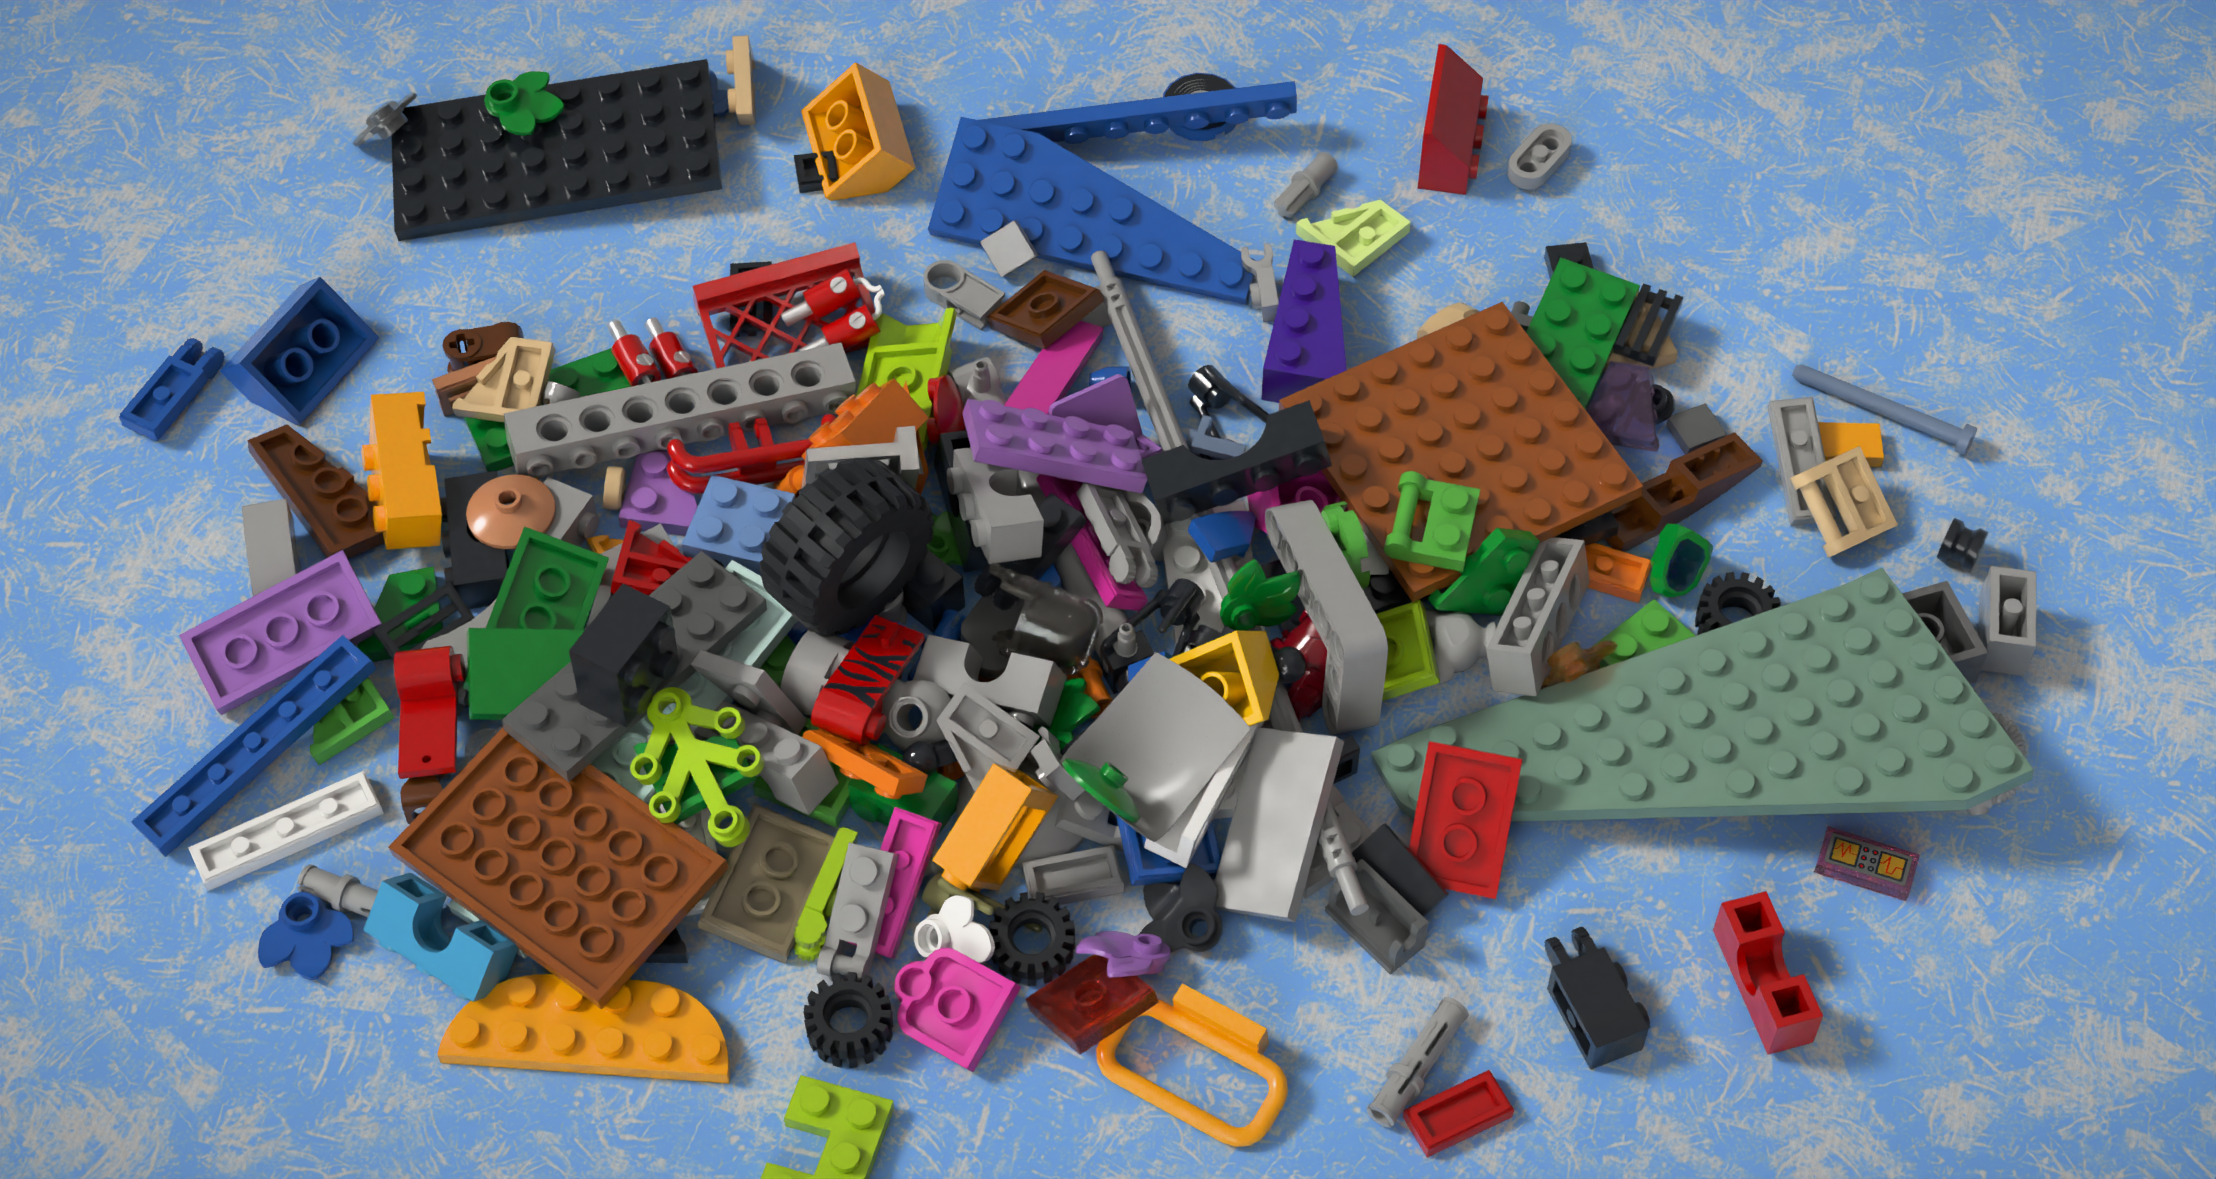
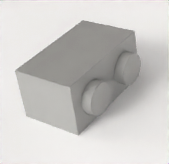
M1990 566L1979 595L1978 636L1988 652L1981 671L2024 676L2036 648L2035 571Z

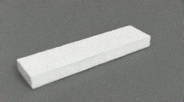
M362 771L190 846L188 849L207 891H210L384 813L365 772Z

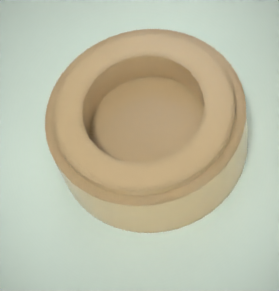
M607 467L603 495L604 509L619 511L622 507L626 485V470H624V467Z

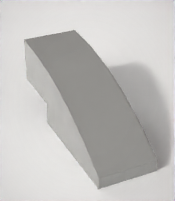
M287 499L242 506L244 535L253 596L301 572V563L296 549L294 518Z

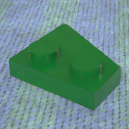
M1496 528L1481 543L1479 549L1466 558L1463 572L1459 571L1462 575L1444 593H1441L1438 589L1431 593L1428 598L1429 602L1437 610L1502 616L1540 541L1530 531Z
M434 566L390 574L374 608L382 624L438 590ZM440 602L389 633L388 635L392 641L440 611ZM443 621L399 648V651H408L443 629ZM374 635L360 642L357 646L372 662L392 659L390 655H387L382 643Z

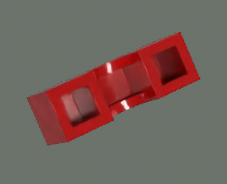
M1767 891L1721 903L1713 932L1767 1054L1813 1043L1823 1014L1805 975L1801 974L1791 977L1787 970L1782 953V939L1785 931Z

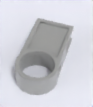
M940 260L934 262L924 271L923 281L926 297L944 309L955 308L957 317L981 331L989 324L987 316L1004 303L1002 299L1005 297V292L953 261ZM940 277H951L958 281L956 285L947 289H939L931 285L932 281Z

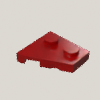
M629 520L610 593L615 594L619 587L625 584L649 596L687 564L692 557L682 555L678 548L665 540L661 541L658 545L641 534L642 525L636 521Z

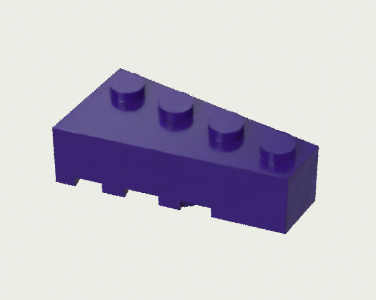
M1295 239L1293 241L1263 366L1261 400L1279 403V400L1347 370L1336 249L1333 245Z

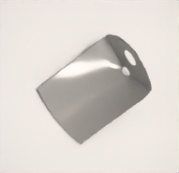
M1155 652L1118 696L1069 747L1059 761V764L1063 768V761L1066 758L1087 762L1101 769L1107 761L1122 771L1128 777V781L1123 787L1134 801L1141 818L1137 823H1133L1118 814L1116 815L1145 838L1155 842L1174 826L1199 792L1249 733L1251 728L1209 685L1175 662Z

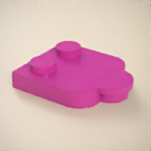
M941 948L932 952L925 962H911L902 967L897 973L894 989L898 1000L901 1002L897 1013L898 1024L906 1035L967 1070L974 1072L1021 986L955 949Z

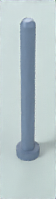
M1796 365L1792 374L1795 380L1955 444V452L1964 456L1968 453L1977 432V427L1966 424L1964 429L1805 365Z

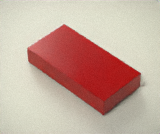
M1487 1070L1404 1109L1403 1119L1428 1158L1512 1118L1514 1108L1491 1071Z

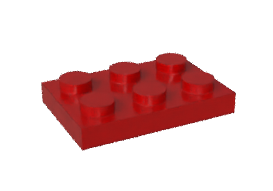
M1429 741L1409 849L1444 889L1492 899L1497 898L1523 759Z

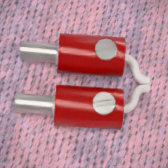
M846 268L802 292L805 301L781 313V316L787 327L811 314H814L816 319L819 320L862 297L857 285L863 284L867 290L877 293L874 299L875 313L872 314L867 304H864L821 328L824 334L823 337L799 349V351L841 342L844 351L881 332L876 319L882 313L880 301L885 296L880 285L872 286L864 278L853 279L851 273Z
M657 318L648 319L645 322V327L652 337L649 350L664 377L670 379L698 373L677 334L665 332ZM614 320L610 322L607 328L615 341L611 352L630 386L660 381L661 374L640 337L633 334L628 335L621 321Z

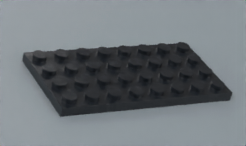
M704 59L548 84L545 91L558 97L564 103V110L553 120L544 123L536 122L534 133L526 136L510 133L501 126L499 117L491 115L486 109L484 103L486 94L405 107L402 113L408 120L391 135L394 231L398 241L723 189L708 60Z

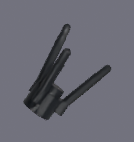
M1205 365L1191 376L1188 388L1194 396L1190 399L1189 404L1198 412L1201 419L1203 415L1210 416L1206 409L1207 407H1212L1213 409L1222 408L1232 397L1266 423L1267 415L1269 414L1239 392L1213 365ZM1212 421L1211 436L1221 439Z
M1183 578L1177 579L1168 591L1159 590L1152 601L1125 623H1129L1135 628L1155 610L1161 608L1160 613L1163 621L1158 627L1160 633H1165L1171 625L1180 626L1183 624V629L1172 655L1173 657L1185 652L1187 646L1184 642L1200 620L1197 611L1204 603V593L1193 581ZM1119 628L1103 640V648L1107 649L1117 642Z

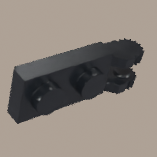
M1052 493L1038 507L1044 519L1041 557L988 564L982 570V573L978 575V578L975 579V592L983 597H988L995 592L993 597L994 605L1003 611L1011 609L1028 588H1033L1086 524L1087 520L1081 512Z

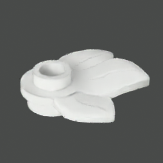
M959 895L945 900L939 914H932L921 921L916 927L914 934L916 949L926 958L938 949L952 948L982 964L992 957L995 944L990 931L983 924L972 921L974 917L973 899Z

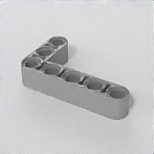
M1306 500L1268 508L1265 513V524L1269 540L1286 573L1299 572L1301 585L1298 595L1327 649L1322 711L1328 731L1332 735H1338L1379 725L1388 658L1387 638L1381 622L1314 501Z

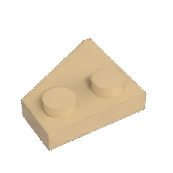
M748 35L732 36L733 50H726L727 74H734L735 88L728 89L729 112L736 113L739 125H756L755 82H753V69H755L754 54Z
M510 337L498 351L496 359L487 364L476 376L478 383L464 399L458 397L453 403L452 409L455 415L505 422L504 413L541 406L543 403V392L549 379L556 351L553 343Z

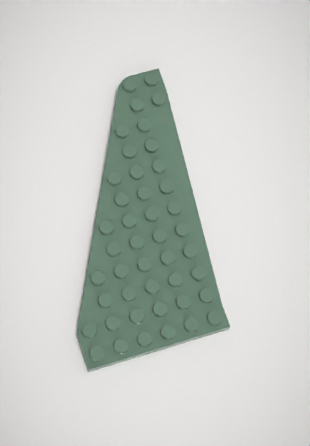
M1883 568L1836 588L1540 689L1537 696L1523 695L1413 733L1371 752L1372 763L1396 804L1404 814L1412 819L1415 817L1429 741L1521 758L1523 762L1511 822L1962 811L2031 781L2034 771Z

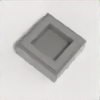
M1018 220L1012 221L980 241L1000 277L1007 276L1039 256Z

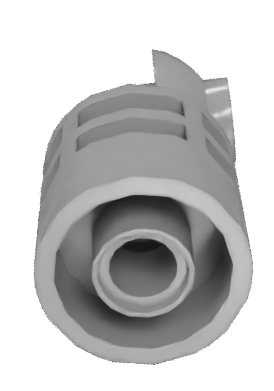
M809 630L802 636L786 665L781 682V690L803 715L811 717L820 691L855 644L853 641L833 634V636L821 635ZM901 673L883 699L882 713L886 715L883 733L887 734L892 743L904 752L909 745L918 741L931 744L946 739L936 721L951 700L946 691L932 681L916 679L903 682L901 681ZM914 705L920 708L923 715L922 723L916 730L910 725L908 720L909 711Z

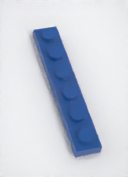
M342 635L134 818L131 823L164 857L168 856L377 668L361 650Z

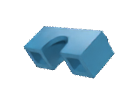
M413 873L383 880L363 930L378 939L379 944L384 949L401 954L415 963L418 971L438 978L450 986L455 995L465 1000L474 1002L483 999L498 983L506 981L519 949L514 942L483 920L456 928L451 939L447 936L441 924V911L447 895Z

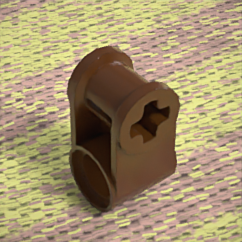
M500 322L491 326L452 331L443 340V351L446 357L450 359L447 368L448 373L464 368L463 362H468V366L496 357L498 351L510 337L524 338L521 327L512 322ZM461 341L464 342L465 353H461Z

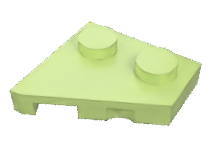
M1380 199L1364 203L1358 208H1345L1331 212V219L1311 224L1308 218L1301 219L1296 223V234L1308 242L1335 246L1337 265L1354 277L1410 233L1411 222Z

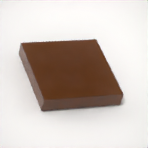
M1044 270L987 316V320L991 329L1046 349L1103 303L1104 300L1100 289Z

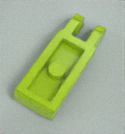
M839 828L804 905V909L797 922V927H795V955L797 954L798 959L801 958L802 961H814L815 958L819 957L820 951L824 946L825 933L827 931L826 920L832 914L848 844H857L858 832L851 829Z

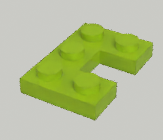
M800 1075L784 1116V1122L786 1127L828 1138L816 1171L812 1175L767 1162L760 1179H869L894 1112L893 1100Z

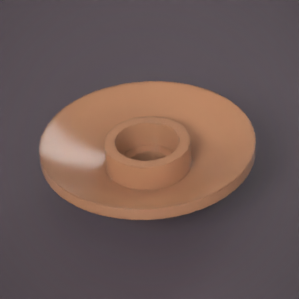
M505 475L488 481L473 494L467 506L466 517L470 531L483 544L497 549H516L524 526L544 534L550 529L555 519L556 505L551 491L541 481L526 475Z

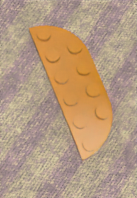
M554 974L525 975L498 983L485 998L474 1002L470 1001L459 1011L447 1028L437 1053L440 1063L728 1084L730 1081V1060L726 1041L720 1026L710 1011L693 996L678 988L659 982L628 980L602 1010Z

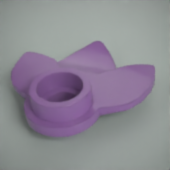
M1101 931L1096 933L1095 936L1086 937L1081 940L1076 946V953L1095 954L1108 958L1107 975L1111 978L1160 973L1164 970L1165 963L1170 959L1171 949L1162 942L1160 937L1153 934L1133 936L1118 931Z

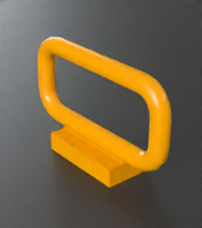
M1183 983L1172 999L1173 1006L1150 996L1135 997L1125 1002L1115 1012L1101 1035L1096 1048L1097 1064L1102 1074L1111 1082L1224 1144L1233 1147L1250 1146L1260 1141L1267 1134L1283 1108L1288 1095V1080L1282 1068L1273 1060L1263 1055L1269 1045L1267 1028ZM1140 1016L1153 1017L1266 1079L1269 1085L1268 1094L1250 1124L1244 1127L1232 1126L1119 1064L1115 1057V1051L1131 1023Z

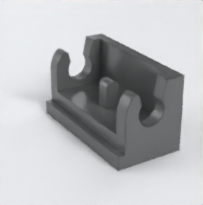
M1361 859L1357 862L1358 867L1355 873L1369 909L1363 914L1352 915L1340 885L1336 881L1330 890L1329 904L1325 907V912L1391 975L1425 947L1429 922L1373 868Z

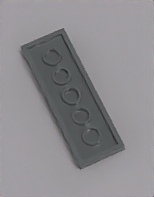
M702 551L649 595L669 605L671 608L677 652L680 658L674 675L669 680H663L653 693V696L664 688H678L697 671L691 666V663L700 650L716 655L767 610L764 597ZM569 662L504 717L502 724L504 731L570 782L646 716L647 710L642 714H637L628 727H625L580 705L572 664Z

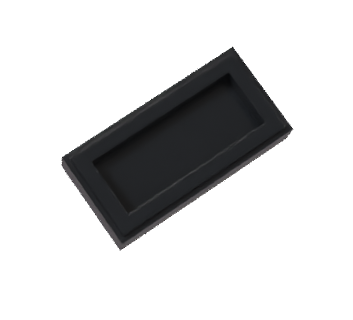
M1383 823L1352 852L1356 863L1363 859L1423 917L1449 895L1386 823Z

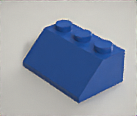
M321 277L299 285L225 364L220 372L250 402L298 426L302 424L380 337Z

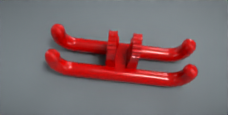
M832 414L824 415L821 425L827 421L831 424L836 419V416ZM759 418L754 421V434L758 440L759 447L749 448L740 423L734 422L728 424V435L732 447L731 452L694 456L686 451L681 440L673 439L667 445V450L672 460L669 461L666 468L672 483L682 491L692 494H703L711 475L694 477L686 471L691 473H710L738 468V471L715 474V476L755 485L777 482L786 478V474L792 468L805 465V460L777 464V461L801 458L813 443L809 439L774 444L767 420Z

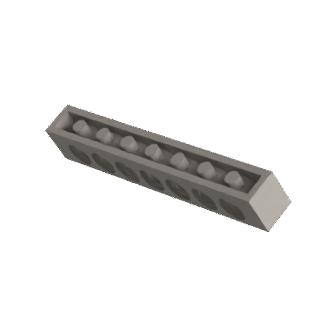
M840 342L504 413L506 440L516 473L518 475L540 478L550 473L568 469L587 468L596 463L615 459H628L638 454L661 449L667 450L668 443L673 439H679L684 444L703 440L712 441L729 434V423L739 422L743 432H753L754 421L759 418H765L768 426L786 422L795 423L804 418L827 413L836 414L835 410L846 399L855 394L856 381Z

